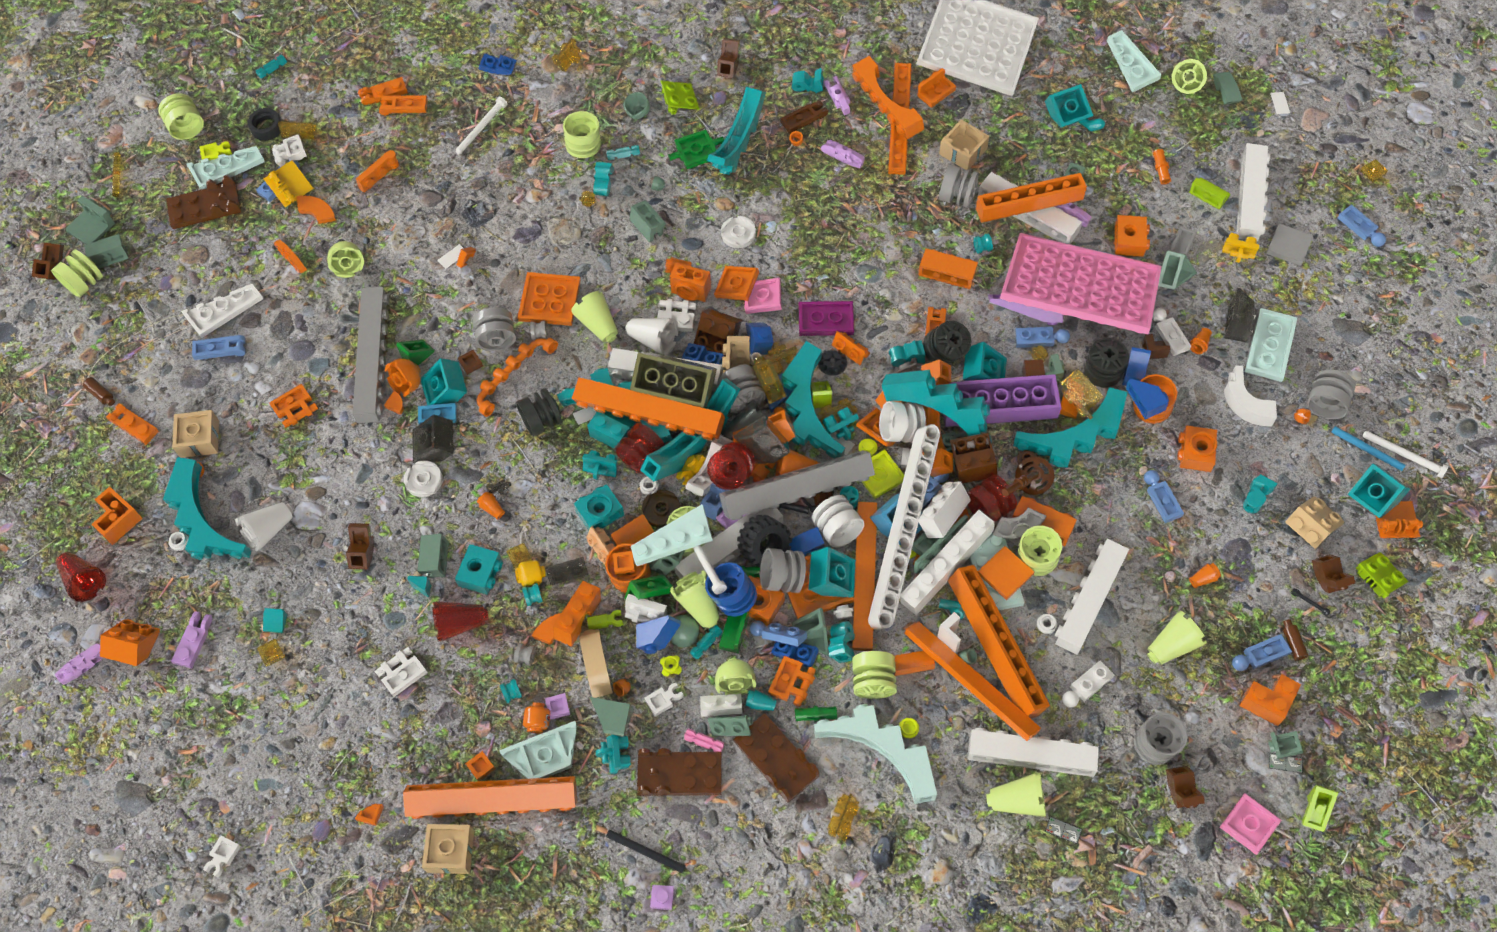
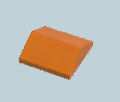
M878 408L857 422L856 426L886 447L893 446L896 443L882 439L879 428L881 410Z

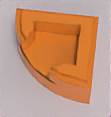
M473 247L461 249L456 265L460 268L466 266L467 260L470 257H474L476 249Z
M393 391L384 406L386 409L402 415L404 410L403 400L396 391Z
M372 804L361 810L355 817V820L377 826L384 806L382 804Z

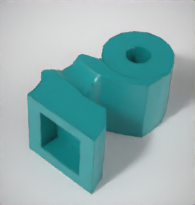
M822 68L815 71L813 78L806 71H797L792 75V89L794 91L802 92L807 90V92L814 91L815 93L823 91L824 77Z
M596 162L593 194L608 197L611 189L609 174H613L614 167L612 163Z
M914 340L909 344L905 343L904 346H895L888 351L891 357V364L894 367H899L907 362L910 363L912 358H916L917 363L925 364V351L922 340Z
M1261 474L1254 478L1250 484L1247 497L1243 502L1244 510L1248 513L1260 511L1267 499L1265 495L1271 494L1278 483Z
M845 621L833 624L830 628L832 638L829 639L831 642L828 647L829 656L838 663L852 661L855 653L853 649L847 646L848 641L855 639L851 623Z

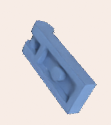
M243 335L192 341V357L194 360L231 355L244 356L246 338Z

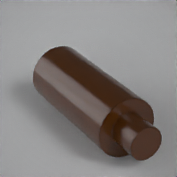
M93 377L87 378L84 381L83 387L104 405H114L113 394Z
M1291 619L1283 621L1285 626L1283 633L1292 651L1291 654L1294 661L1309 657L1297 625H1293Z

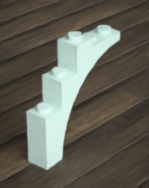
M858 705L853 709V717L841 716L834 721L824 719L814 724L815 738L836 737L850 739L863 743L881 753L902 774L910 788L915 804L936 800L937 792L926 745L914 744L905 749L899 725L887 724L879 729L874 705Z

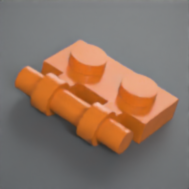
M302 384L269 402L279 419L285 416L288 417L282 421L285 428L290 425H296L297 421L305 416H311L312 412L318 409L315 403L307 406V403L312 401V398ZM300 407L303 409L294 415L291 413Z
M784 656L768 694L784 701H788L790 695L795 696L793 704L801 707L802 702L808 696L807 690L810 684L814 682L816 669L809 667L807 672L801 671L803 667L802 662ZM797 678L802 680L799 689L794 687Z

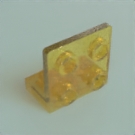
M1078 368L1061 382L1063 387L1061 391L1070 404L1074 402L1076 410L1082 417L1087 416L1089 419H1092L1093 416L1089 409L1104 396Z

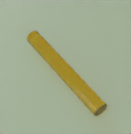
M119 152L113 153V197H119L121 154Z

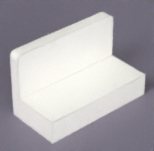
M954 612L940 625L937 637L957 654L961 639L955 633L958 629L960 617Z

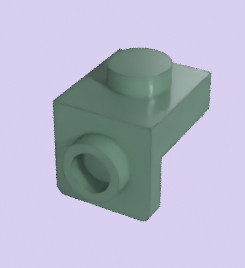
M1053 354L1050 356L1048 363L1050 372L1045 373V375H1056L1058 384L1062 382L1065 367L1059 355Z
M1297 731L1276 736L1275 732H1270L1272 739L1268 740L1271 753L1276 752L1277 759L1303 754Z

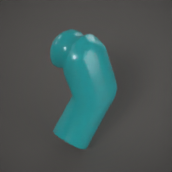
M1100 118L1079 121L1089 131H1096L1105 127V121Z
M940 598L939 608L949 610L951 615L955 612L960 617V620L965 617L959 602Z

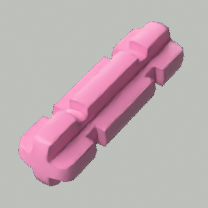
M687 729L684 739L692 743L694 741L696 745L709 750L712 748L714 752H722L724 748L723 741L717 739L715 741L714 738L699 732L695 733L696 731L692 729Z

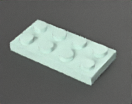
M1260 308L1244 372L1279 382L1283 381L1297 317Z
M992 533L969 557L970 564L974 565L978 571L1004 546L1008 548L1006 539L994 536ZM983 580L998 610L1024 606V599L1020 588L1006 600Z

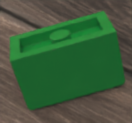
M664 575L632 580L629 582L625 600L628 594L636 596L638 600L670 594L672 585Z
M749 611L743 615L727 617L719 649L739 654L749 620Z

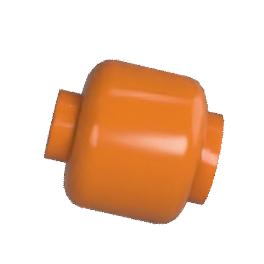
M533 702L532 706L525 708L523 727L529 733L542 734L543 731L549 728L551 711L545 708L544 703Z

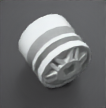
M888 401L882 407L879 428L884 441L913 443L916 430L926 426L925 411L921 404H903L902 402Z
M836 495L826 499L815 509L812 515L813 523L823 533L827 542L835 548L852 542L864 528L863 519L853 510V506L843 495Z

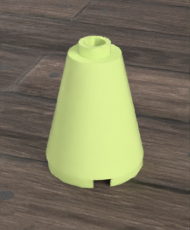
M595 291L581 298L583 302L579 305L576 303L571 310L573 315L602 342L611 343L617 338L618 331L604 294Z
M701 570L702 574H697L695 571L679 579L676 582L678 586L675 589L672 586L670 592L702 627L711 628L718 623L719 614L717 606L705 589L707 573Z
M1183 611L1176 613L1148 647L1149 653L1147 656L1154 664L1162 665L1207 643L1206 640L1201 639L1204 637V634L1190 617L1187 620L1183 617L1186 614Z
M1035 773L990 789V794H986L988 807L992 806L993 811L1040 817L1046 816L1040 773Z

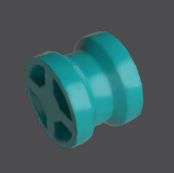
M989 233L984 234L982 237L975 236L973 238L977 254L993 250V242Z
M853 486L842 488L840 495L847 498L853 509L857 507L859 499L858 490Z
M538 583L533 584L530 588H522L527 607L531 606L534 602H543Z
M512 679L508 684H500L506 703H510L514 698H522L515 679Z

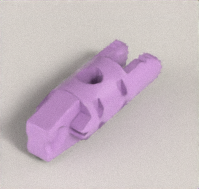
M833 77L835 85L832 87L828 80L823 81L836 108H840L844 116L850 114L848 104L851 102L838 77Z
M828 140L821 147L824 153L845 164L857 168L863 166L865 157L840 143Z
M1073 203L1054 206L1070 216L1076 217L1082 222L1081 226L1087 227L1092 218L1082 208Z
M97 643L67 662L55 673L58 681L65 685L81 676L102 660L103 657H100V644Z

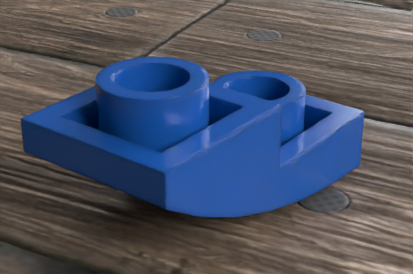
M484 53L479 70L493 74L511 75L517 60L503 55L497 58Z
M689 343L681 358L722 365V357L724 355L707 351L705 346Z
M818 527L792 538V543H789L793 552L802 551L804 556H807L809 552L825 547Z
M775 642L771 654L781 659L787 656L802 662L803 666L809 668L813 667L819 650L815 646L802 643L799 646Z

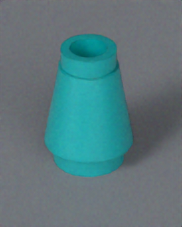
M756 689L754 691L749 690L745 706L750 707L749 709L774 711L777 699Z

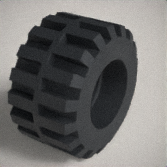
M756 515V518L751 517L749 519L750 522L743 524L745 526L743 529L740 528L739 533L741 535L737 537V541L740 542L737 544L738 549L741 550L740 554L759 568L762 556L767 548L782 549L784 553L787 550H791L789 543H792V538L789 537L791 535L790 531L787 530L784 524L773 517ZM769 534L768 543L760 549L761 540Z

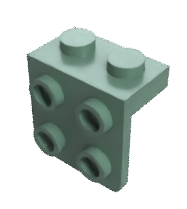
M81 196L77 201L84 211L66 227V231L87 245L98 241L115 222L110 216L111 212L106 207H100L93 199Z

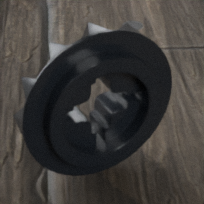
M824 350L818 367L824 374L836 376L845 371L847 359L840 350ZM831 357H833L834 361H836L834 367H832L831 362H829L831 360Z

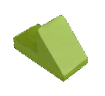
M1315 785L1307 796L1309 803L1302 819V825L1324 832L1338 792Z

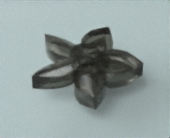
M503 479L497 484H491L492 489L489 490V493L498 491L502 495L504 494L503 491L511 486V482H505Z

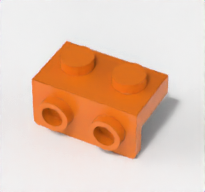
M941 68L939 71H935L929 78L919 83L917 96L932 108L956 90V85L945 77V69Z

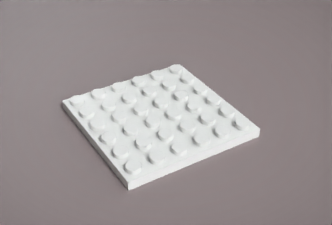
M940 0L918 57L917 65L935 71L944 68L947 75L1013 96L1039 18L986 0Z

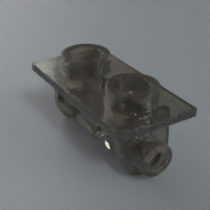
M583 557L545 568L550 586L588 575Z

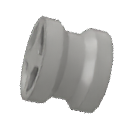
M545 321L540 323L530 322L532 340L537 338L547 339Z
M519 643L515 650L514 662H524L527 666H531L535 659L536 647H527L523 643Z

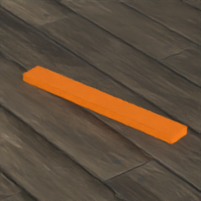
M895 63L893 102L909 109L912 64ZM891 124L888 174L905 175L908 139L903 134L900 135L894 124Z
M858 502L857 513L864 521V528L856 538L853 614L855 639L852 640V649L856 651L873 650V628L869 625L868 617L875 591L877 527L870 516L877 511L876 502Z
M918 621L906 628L905 635L1022 738L1028 741L1041 730L1039 725Z

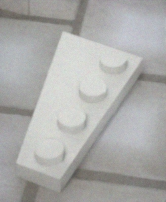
M250 284L231 291L230 295L213 298L214 301L207 304L201 303L196 305L194 309L189 311L185 309L181 312L198 335L203 338L263 300V297L255 286Z

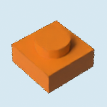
M632 551L613 553L615 575L635 572Z
M483 751L465 763L477 781H480L495 770V767Z

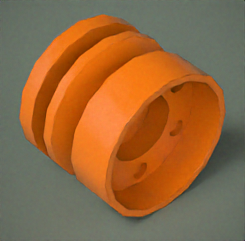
M1148 375L1141 382L1159 386L1161 391L1165 392L1168 396L1167 408L1165 411L1146 420L1134 401L1133 410L1137 417L1146 423H1161L1168 419L1174 408L1177 398L1176 385L1164 375Z
M628 543L617 545L610 550L605 561L606 571L611 583L617 590L623 593L627 592L630 581L651 576L649 563L640 566L635 564V572L630 574L615 575L613 553L632 551L631 546L634 544Z

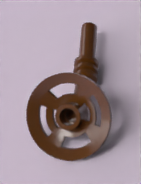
M1041 457L1024 459L1016 469L1014 483L1002 489V494L1008 496L1017 489L1030 495L1045 493L1050 489L1054 481V470L1051 464ZM1033 461V464L1027 466L1025 470H1021L1025 464ZM1040 463L1047 467L1049 474H1044L1043 469L1039 467ZM1034 467V469L1031 470L1029 473L1027 472L1028 469ZM1040 478L1043 479L1040 483L1036 484V481ZM1045 480L1048 481L1043 488L1036 490V487L1041 486Z

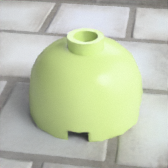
M1195 59L1179 62L1172 73L1174 87L1184 94H1193L1199 91L1205 85L1207 79V71L1204 65Z
M340 241L334 244L328 251V267L338 277H352L355 275L354 273L362 270L364 257L357 245L348 241Z
M737 658L729 659L721 664L716 671L715 688L718 693L722 691L725 692V695L741 694L742 696L748 694V689L753 687L754 690L757 683L754 670L749 663Z

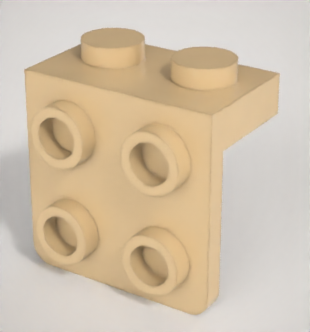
M727 336V344H723V355H726V357H722V368H726V370H723V373L735 366H750V336Z
M1314 496L1301 504L1285 523L1313 548L1317 549L1332 532L1344 524V521L1322 499Z

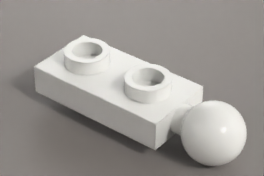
M1163 308L1154 309L1152 318L1155 322H1159L1156 323L1155 328L1165 344L1170 345L1172 355L1175 356L1190 350L1191 345L1174 318L1166 319L1167 313Z
M1100 660L1071 684L1070 688L1073 691L1065 692L1062 697L1064 705L1070 708L1075 707L1079 702V697L1085 702L1113 679L1115 675Z

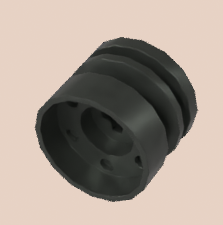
M946 321L929 331L924 337L923 348L925 355L931 362L940 359L950 364L968 353L972 343L971 335L962 323Z
M1102 338L1095 341L1091 345L1084 366V373L1088 381L1102 388L1117 385L1122 379L1129 359V353L1125 345L1113 338Z
M546 388L540 390L542 398L537 392L534 393L535 402L533 403L527 396L516 401L519 414L532 437L544 432V422L551 429L554 428L552 419L556 425L562 424L559 407Z

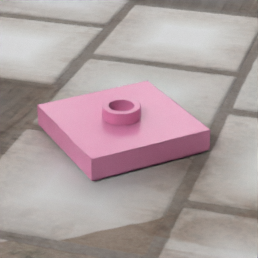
M780 278L757 280L749 300L745 301V313L752 314L782 310Z
M1244 793L1220 828L1257 855L1282 820Z

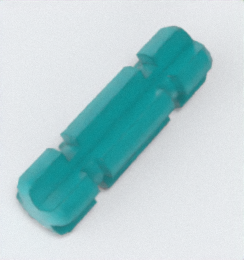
M279 55L276 57V60L273 59L263 65V68H258L256 74L262 79L267 76V73L270 74L280 68V65H285L287 61L283 55Z
M633 145L632 148L627 146L617 148L615 151L613 149L606 151L608 160L640 154L638 145Z
M717 625L711 627L709 633H706L696 644L697 647L694 646L690 650L691 656L699 659L703 652H706L716 641L715 638L722 634V629Z

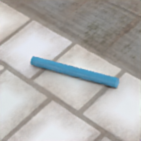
M1336 426L1331 432L1400 471H1403L1406 466Z

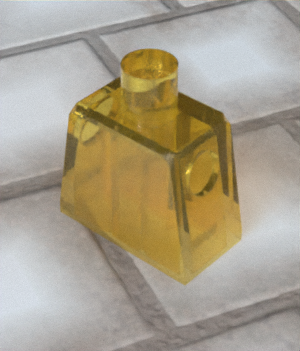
M763 356L757 357L754 360L755 365L753 369L769 404L786 397L780 378L770 359L765 360Z

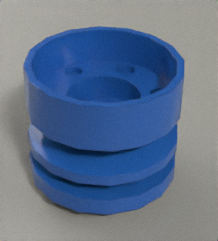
M728 562L715 567L714 570L720 581L725 582L727 589L721 594H715L712 590L713 584L708 576L705 581L707 594L719 609L728 616L734 617L748 612L754 606L757 599V589L742 567L736 563Z

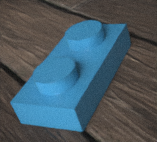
M456 403L418 406L419 426L457 423Z

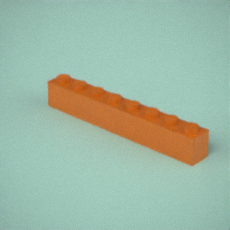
M578 377L572 396L577 406L584 409L592 407L600 413L608 411L612 412V415L622 418L624 415L636 422L644 420L648 421L647 423L652 426L664 425L668 430H683V433L691 436L699 434L707 440L719 439L725 421V416L721 412Z
M970 565L958 568L947 581L1012 703L1029 718L1038 717L1050 706L1047 698L976 567Z
M576 776L407 785L403 791L405 817L411 816L413 819H419L428 815L440 818L446 814H454V816L460 817L467 813L485 815L488 812H496V814H506L509 811L527 813L530 810L547 812L558 808L561 811H568L575 808L577 803Z

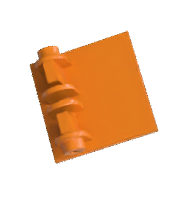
M1401 501L1382 518H1378L1375 515L1380 538L1421 537L1419 528L1423 527V522L1416 519L1412 501Z

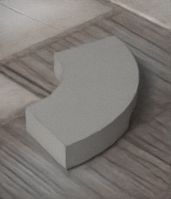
M1028 507L1018 517L1006 518L1001 516L993 535L1006 539L1021 538L1027 529L1041 526L1046 515Z

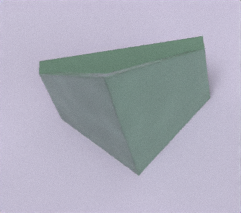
M1166 251L1161 265L1158 286L1175 290L1197 274L1185 254Z
M822 608L792 622V627H798L800 630L807 631V639L802 644L815 646L818 648V652L829 656L826 625Z
M590 697L603 727V733L624 737L634 712L632 706L627 703Z

